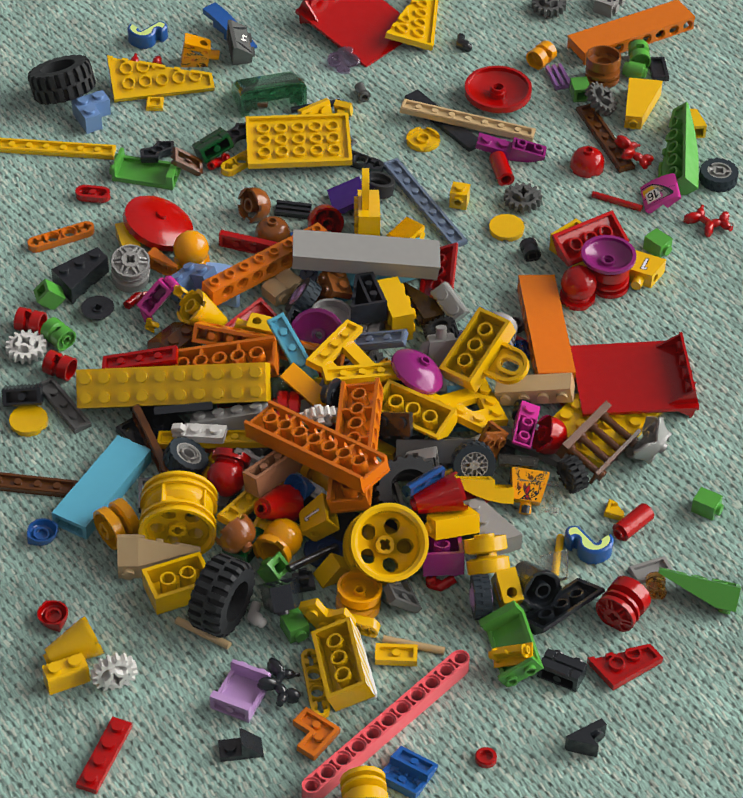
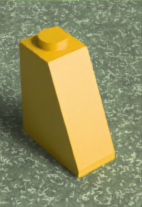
M469 506L466 511L430 513L427 515L425 527L428 535L434 540L480 533V514Z

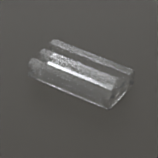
M547 482L541 502L542 514L548 512L549 514L557 513V515H561L563 482ZM547 486H551L549 507H545ZM555 486L558 487L557 508L553 507Z

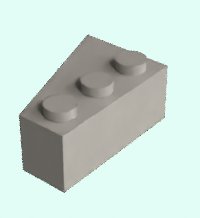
M477 497L463 501L464 504L480 514V533L470 534L472 538H474V535L494 533V535L506 534L508 548L498 551L497 555L521 549L523 534L482 498Z

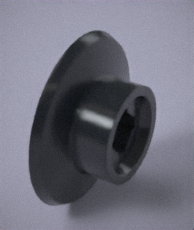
M105 296L89 297L81 305L82 313L86 317L97 321L105 319L114 310L113 301Z
M339 378L332 379L329 385L325 384L321 389V402L329 405V407L335 406V408H338L341 380Z

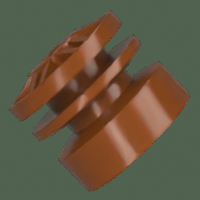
M599 45L587 51L585 77L587 76L589 85L592 82H598V84L602 83L604 88H611L618 84L621 66V53L619 50L611 46Z

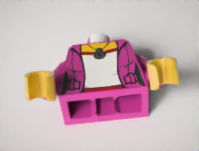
M166 276L164 279L162 277L159 278L136 305L140 308L141 315L146 323L145 329L152 333H155V327L159 328V323L153 321L152 315L161 308L172 293L181 300H183V293L188 294V291L180 286L172 276Z

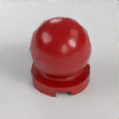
M576 265L564 272L561 278L559 294L562 305L564 304L573 311H584L594 305L597 278L591 269L586 266Z
M216 447L211 457L215 462L211 464L207 472V480L216 487L219 496H235L244 486L242 472L244 469L249 468L252 458L244 452L241 455L232 453V448Z

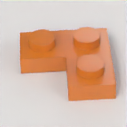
M305 707L293 720V726L307 734L298 743L297 751L313 761L340 734V727L308 707Z

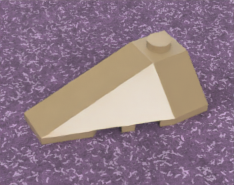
M117 534L118 578L125 580L142 578L141 569L199 551L201 553V547L179 542L174 544L164 543L163 539L157 538L156 541L145 539V535Z

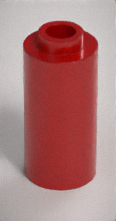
M502 151L493 152L489 156V162L500 186L511 185L515 178L505 153Z
M641 503L613 525L614 536L618 540L627 541L654 519L653 510L647 504Z

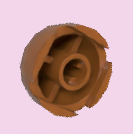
M256 187L241 190L238 199H241L240 205H238L240 216L244 220L247 217L250 220L249 223L260 222L263 218H266L271 208L268 194ZM249 213H257L253 218L248 217Z
M269 216L263 218L258 223L255 229V237L280 242L290 237V228L282 218Z
M243 514L244 518L241 520L238 517L232 520L220 531L222 536L220 538L215 537L216 543L224 551L233 554L241 551L246 553L253 547L252 542L255 539L256 529L247 514Z

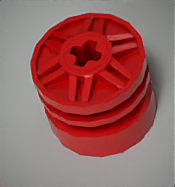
M630 270L617 275H604L593 271L597 278L595 290L597 296L605 299H615L625 295L629 290Z
M619 576L596 602V611L605 624L621 632L630 631L640 616L650 606L651 597L645 586L639 581L628 576Z

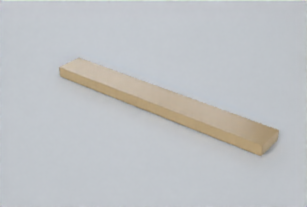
M404 99L400 107V113L512 139L516 137L533 142L536 132L535 128L409 99Z

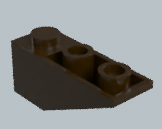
M406 282L403 283L405 294L410 297L411 308H414L416 311L415 321L418 326L420 325L423 329L425 324H429L430 320L434 321V318L439 319L440 316L445 318L444 311L435 299Z

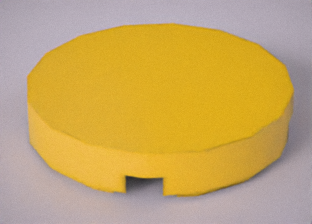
M416 127L407 133L406 142L415 151L430 152L439 146L440 135L430 127H426V129Z
M500 214L490 220L489 232L493 238L499 241L508 240V242H512L523 236L524 222L515 215Z
M37 405L20 406L10 414V428L20 436L31 437L38 435L48 425L47 413L42 407Z

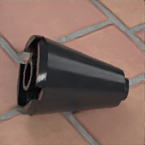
M521 561L515 566L524 601L528 606L541 610L547 605H553L558 600L562 586L560 585L559 577L555 573L529 561Z

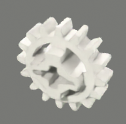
M31 329L28 332L21 330L20 334L14 332V337L9 336V341H6V354H8L9 359L14 358L15 363L21 361V364H24L25 361H28L31 364L32 360L38 362V357L43 358L44 353L47 352L44 335H39L38 331L32 333Z
M317 404L299 414L324 426L331 427L332 423H336L338 408ZM302 421L303 425L308 428L307 424Z
M117 653L114 656L106 655L104 660L98 659L99 664H93L94 669L90 671L93 684H96L97 689L102 687L103 691H106L108 688H111V691L115 690V688L121 689L123 685L129 686V681H135V675H138L136 661L133 660L131 655L126 657L125 653L121 654V656H118Z

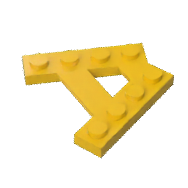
M348 319L306 359L305 363L306 366L322 373L324 382L328 385L334 378H339L341 381H345L346 384L373 382L375 378H380L381 382L388 381L389 379L392 381L400 380L395 374L391 362L374 363L354 342L362 333L363 327ZM343 353L354 365L337 366L333 361Z
M486 379L476 393L464 388L443 395L436 393L424 394L457 409V423L480 434L488 421H493L499 426H507L509 419ZM477 403L480 410L472 411L466 406Z

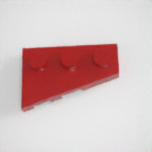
M651 644L628 648L625 652L617 654L613 652L605 653V656L595 658V656L587 658V664L613 691L663 662V656Z

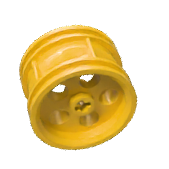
M168 471L155 475L144 484L141 490V516L138 534L145 535V539L154 541L160 538L163 539L164 543L169 544L179 542L201 547V555L205 554L213 547L217 534L215 515L218 507V494L216 488L203 476L188 471ZM189 513V514H192V515H194V516L188 517L187 514Z
M396 503L378 504L358 515L349 524L343 538V555L351 571L360 570L368 578L381 582L382 586H386L388 583L404 580L419 570L428 553V533L421 518L408 507ZM388 519L394 520L397 524V530L393 534H388L384 529V524ZM366 525L371 526L374 530V537L371 540L365 539L362 535V529ZM399 540L409 542L410 551L407 554L400 553L397 550ZM385 541L387 543L385 545L386 548L382 550L380 548L382 546L381 543ZM365 549L370 550L373 554V561L370 564L365 563L361 557V552ZM390 558L394 560L396 568L393 572H388L384 569V559Z

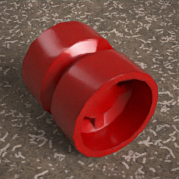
M19 307L14 317V329L18 331L24 330L25 332L31 329L32 333L38 331V334L41 335V327L47 321L46 312L38 310L32 312L29 308Z
M54 350L48 351L42 362L43 373L51 376L56 375L57 378L69 381L77 369L76 358L68 355L63 356L62 353Z

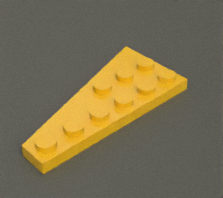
M411 0L397 21L393 23L391 29L386 32L385 38L432 51L438 0Z
M107 55L114 103L147 99L148 96L166 97L215 90L213 76L210 72L193 69L189 71L183 70L181 67L171 68L165 67L163 64L145 61L136 62L130 61L128 58L118 59Z

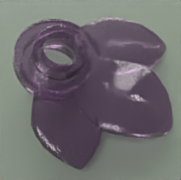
M348 46L341 47L337 52L330 53L327 59L328 64L331 67H335L341 74H350V67L360 64L361 61L357 55L352 53L353 48Z

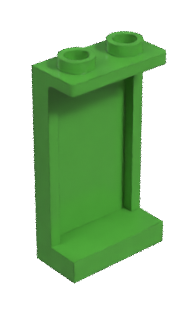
M122 147L115 154L114 163L110 165L109 169L112 181L168 190L174 189L181 172V168L168 161L159 160L158 163H141L140 157L125 155L124 148Z
M514 600L479 620L480 627L487 632L492 648L533 642L532 657L515 666L498 668L500 674L497 677L506 687L515 686L520 681L544 669L524 609Z

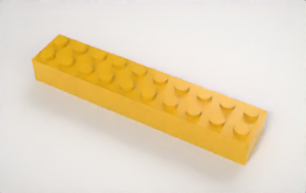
M254 362L76 370L77 408L133 407L137 404L140 407L210 401L212 404L268 402L271 400L270 363Z

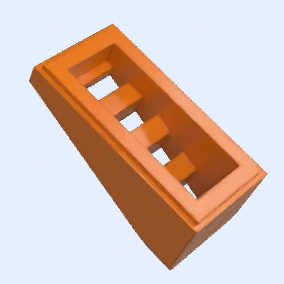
M153 247L148 252L150 269L165 276H171L178 272V265L160 250Z

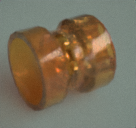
M658 572L647 574L645 583L651 599H664L667 596L666 577Z

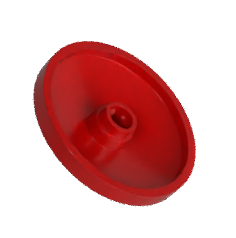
M487 66L475 70L467 77L464 92L467 100L480 110L490 113H510L523 108L530 101L532 84L525 74L514 68Z
M147 195L133 198L128 202L123 212V223L127 231L140 243L150 248L155 247L160 251H173L176 237L187 230H193L189 216L179 206L161 197Z

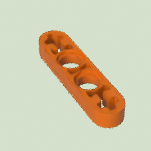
M84 221L31 237L27 241L28 250L38 253L91 237L95 232L94 224L90 221ZM68 233L74 234L73 236H65ZM52 238L57 239L56 241H48Z

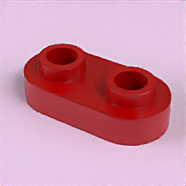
M80 185L75 189L76 198L79 201L106 203L111 198L110 189L104 186Z

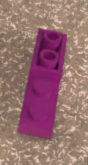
M479 132L475 148L491 154L495 151H502L505 153L508 161L529 163L544 160L547 146L516 137L510 142Z

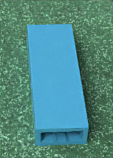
M117 435L52 511V520L58 524L59 528L87 540L96 529L93 520L94 511L103 506L108 507L110 502L125 495L152 462L151 449Z

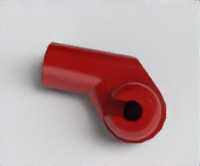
M223 153L221 157L208 162L207 168L214 170L221 167L223 162L230 159V155Z
M147 291L134 293L123 303L124 307L131 309L134 305L138 304Z
M426 576L425 578L426 586L429 589L440 592L457 583L454 576H448L443 580L436 579L435 576Z

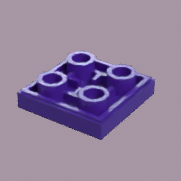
M358 176L327 190L331 205L338 209L341 214L354 209V196H357V190H361V179Z

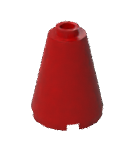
M451 472L413 495V499L409 500L412 511H417L418 514L468 510V505L464 506L463 503L467 498L460 478L455 477L458 472Z
M278 485L255 502L254 513L257 517L269 521L287 518L295 522L299 519V512L304 508V499L300 491L293 488L292 485Z

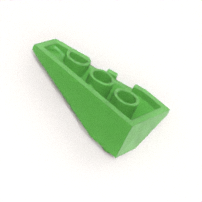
M659 567V574L713 607L718 608V612L730 614L731 611L736 612L741 591L739 584L714 578L710 581L707 580L708 578L700 575L689 576L684 572Z

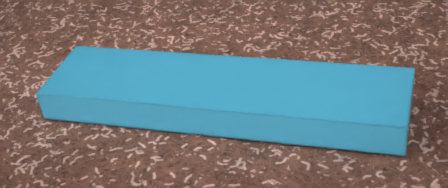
M284 312L267 320L269 328L273 335H275L290 365L294 362L312 379L319 377L316 370L305 365L306 359L309 356Z

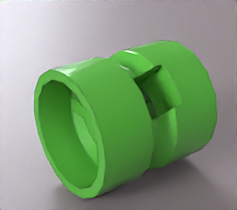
M641 39L632 41L628 45L629 61L645 64L646 68H648L651 64L648 43Z
M56 317L48 319L41 327V335L43 334L44 339L59 351L66 350L75 342L76 333Z

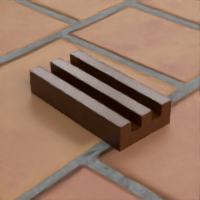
M176 146L171 149V153H173L171 155L173 159L171 164L195 176L203 174L202 159Z

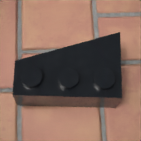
M96 247L51 269L52 281L62 287L65 297L74 304L77 298L85 294L88 288L93 284L95 285L109 272L108 257Z
M374 272L355 274L351 321L360 325L388 320L387 300Z
M299 576L259 584L264 609L278 616L289 614V610L295 609L304 600Z

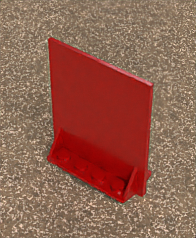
M303 0L299 8L295 10V13L299 15L300 24H310L366 68L403 44L385 38L386 32L391 29L401 13L384 0Z
M682 332L666 341L570 346L576 370L575 381L582 417L591 416L605 401L612 405L608 410L610 415L678 411L692 418L694 412L699 410L695 389L696 382L693 380Z

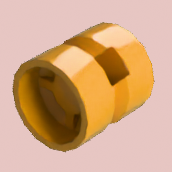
M544 40L526 54L527 63L529 66L541 70L556 58L557 50L551 42Z

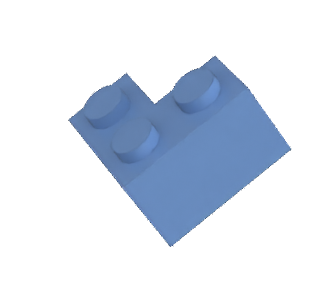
M103 90L72 100L73 115L86 134L101 130L102 117L111 114L110 99Z
M188 262L171 276L189 292L190 290H202V281L216 275L217 272L214 266ZM172 293V300L178 302V297Z

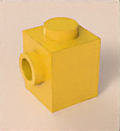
M453 181L450 190L449 208L467 210L471 184Z

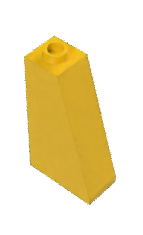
M629 78L624 128L642 129L661 95L663 81Z

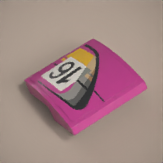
M674 173L658 177L640 187L644 208L648 214L654 212L662 205L669 208L681 199Z

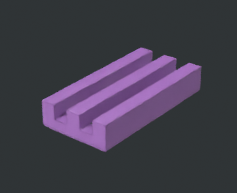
M561 63L557 67L555 64L552 67H549V65L545 66V71L555 90L570 87V79ZM552 71H554V73H555V75H556V77H557L559 83L561 84V86H559V84H558V82H557L555 76L553 75Z

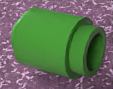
M625 61L622 74L626 75V77L639 79L646 78L648 72L645 64L633 61Z

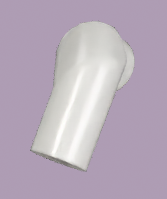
M253 601L250 605L247 619L254 626L263 628L267 623V619L259 612L261 603Z

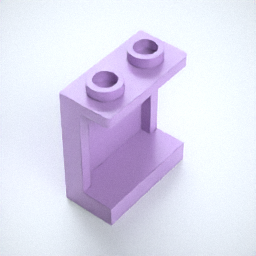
M233 659L231 661V670L218 692L213 690L210 695V708L249 723L267 691L259 689L257 683L262 677H271V673L265 669L256 668L243 661Z

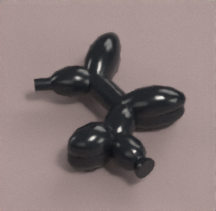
M269 658L267 667L275 678L262 677L259 679L257 687L264 691L275 690L278 694L276 705L282 707L286 702L291 704L297 703L301 697L300 692L294 688L286 689L282 682L283 679L300 677V673H296L291 669H284L281 662L276 658Z

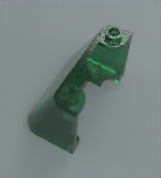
M292 71L239 79L231 87L232 95L241 118L249 116L252 109L258 110L257 103L289 98L290 104L296 103L297 106L307 104L306 84Z

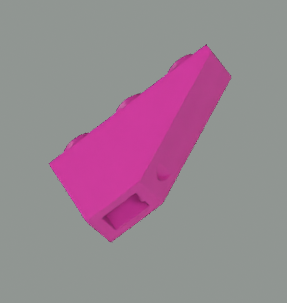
M522 400L513 423L512 444L531 449L540 406Z

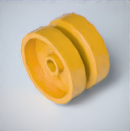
M117 498L110 502L108 507L103 506L93 513L94 524L99 535L112 550H117V534H138V517L123 498Z
M360 570L344 573L337 583L336 609L346 607L352 614L374 619L379 614L381 607L382 583L368 578Z

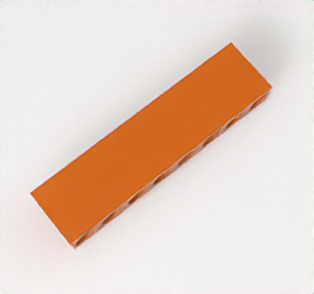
M673 0L567 35V48H571L583 61V65H586V53L594 46L607 45L614 48L621 46L619 52L623 53L628 51L629 42L634 40H642L644 37H649L646 42L650 44L692 30L695 16L679 0ZM687 22L689 26L683 28L684 24ZM671 28H676L675 31L670 32Z
M555 274L518 275L517 292L534 375L572 373L575 381L576 370Z
M273 335L181 348L178 353V364L170 366L267 362L270 363L271 377H278L280 346H278L276 337Z
M375 378L373 382L346 384L345 381H341L335 431L375 450L378 447L384 393L380 378ZM361 449L362 453L368 457L367 453ZM329 477L326 501L330 512L343 513L368 510L371 508L373 486L362 494Z
M269 400L267 402L268 406L252 420H245L243 422L246 437L362 494L367 492L390 471L386 454L272 400ZM273 408L278 410L280 416L274 411ZM302 421L307 424L309 429L303 425ZM331 435L337 439L338 443L332 439ZM361 449L367 453L368 457L362 453ZM376 457H379L382 461L379 463Z

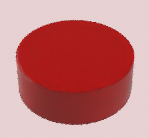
M482 747L476 751L475 762L481 768H491L497 762V754L492 748Z

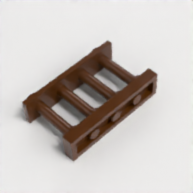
M605 401L556 452V455L561 459L566 454L579 457L582 464L594 474L589 481L591 485L596 480L600 482L607 474L605 470L629 446L633 448L640 440L637 438L641 432L639 428L631 435L609 416L608 410L612 405L608 401ZM598 422H605L624 438L626 442L620 446L598 427ZM590 432L597 435L615 453L609 457L587 438V433ZM576 444L585 445L604 464L598 468L576 449Z

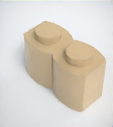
M290 269L283 270L275 278L267 280L261 286L262 296L276 307L281 304L284 305L304 280Z

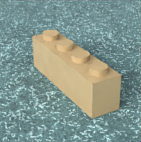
M572 373L526 375L520 382L512 385H505L496 381L494 394L501 406H514V403L519 399L528 400L532 404L571 403L574 400L575 383Z

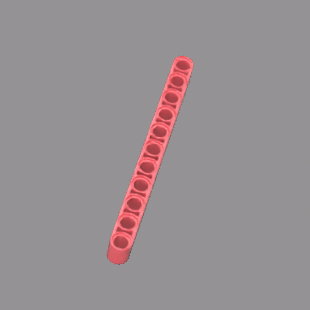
M464 650L452 652L302 781V798H324L340 784V778L343 773L354 767L361 766L468 673L469 654Z

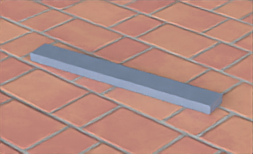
M398 158L383 162L384 170L394 178L395 183L448 245L457 242L458 247L467 244L468 240Z

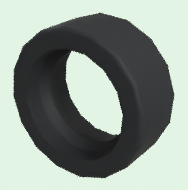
M369 172V190H379V199L390 198L394 191V178L383 172Z

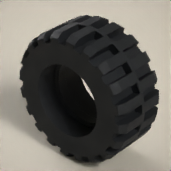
M66 55L45 61L32 68L27 77L34 100L39 104L45 105L64 103L82 97L84 94L89 93L90 90H93L96 84L90 60L84 55Z
M406 454L405 458H402L401 455L396 456L393 461L389 459L390 471L373 485L371 507L382 503L398 504L391 492L393 483L402 480L412 481L434 468V463L430 460L428 462L424 461L422 456L413 458L412 454ZM414 511L421 518L425 525V523L427 522V515L430 513L418 514L417 511ZM386 520L385 524L397 530V524L394 520Z
M222 553L213 556L211 561H208L205 564V568L201 570L200 576L196 580L190 595L191 599L188 603L187 615L191 625L218 638L230 635L241 622V618L244 617L246 609L250 604V598L254 591L253 587L255 586L253 567L249 563L228 554Z

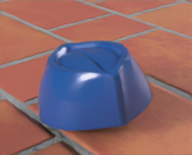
M291 474L284 482V484L292 485L293 488L298 489L304 500L316 489L310 480L300 474Z
M47 518L31 522L27 528L28 544L44 546L52 543L59 532L58 524Z

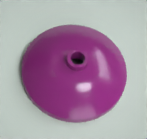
M612 235L593 237L584 243L581 250V258L585 265L591 270L604 275H617L630 270L634 266L637 256L635 248L628 241Z
M312 308L303 311L291 324L299 340L322 344L342 325L335 314L322 308ZM321 332L322 338H318L316 333Z
M400 349L392 356V368L397 377L406 386L422 394H435L441 389L443 385L441 371L429 356L414 349Z

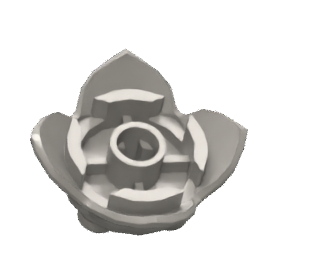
M646 417L642 428L643 437L633 448L629 446L624 451L627 457L643 460L650 464L658 452L661 454L668 446L665 442L671 436V432L667 430L663 417Z

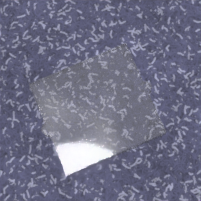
M567 549L535 556L536 565L555 573L560 581L568 579Z

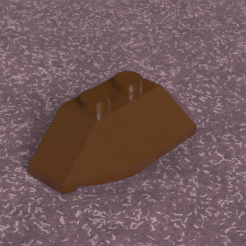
M173 322L147 342V348L153 349L177 345L178 349L202 346L203 344L191 342L194 326L182 322Z

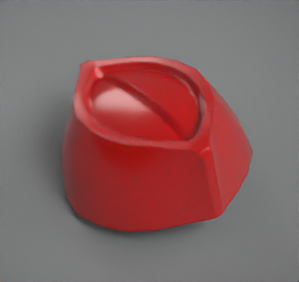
M46 600L37 610L38 620L46 628L61 632L68 618V608L61 601Z

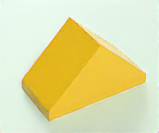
M330 553L313 572V575L323 589L338 583L339 578L351 570L343 556Z

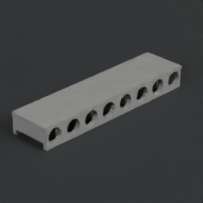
M293 229L292 269L353 274L373 271L375 275L432 280H437L439 269L441 268L440 240Z

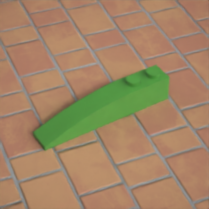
M685 102L672 111L668 126L670 132L665 138L667 145L662 150L663 161L659 162L658 177L672 173L676 175L680 195H688L698 189L699 183L696 134L689 104Z

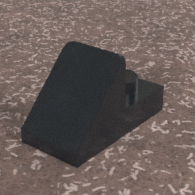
M601 718L567 735L565 749L569 752L597 757L599 749L597 743L604 738L607 724Z
M239 728L240 738L218 740L220 762L264 757L261 737L242 728Z

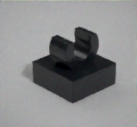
M307 568L298 569V573H292V577L299 576L302 592L316 590L312 570L307 571Z

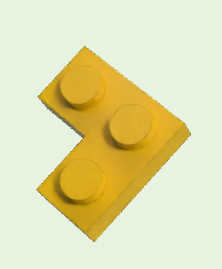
M318 598L301 601L299 604V610L316 629L349 616L356 625L357 620L346 607L328 611Z

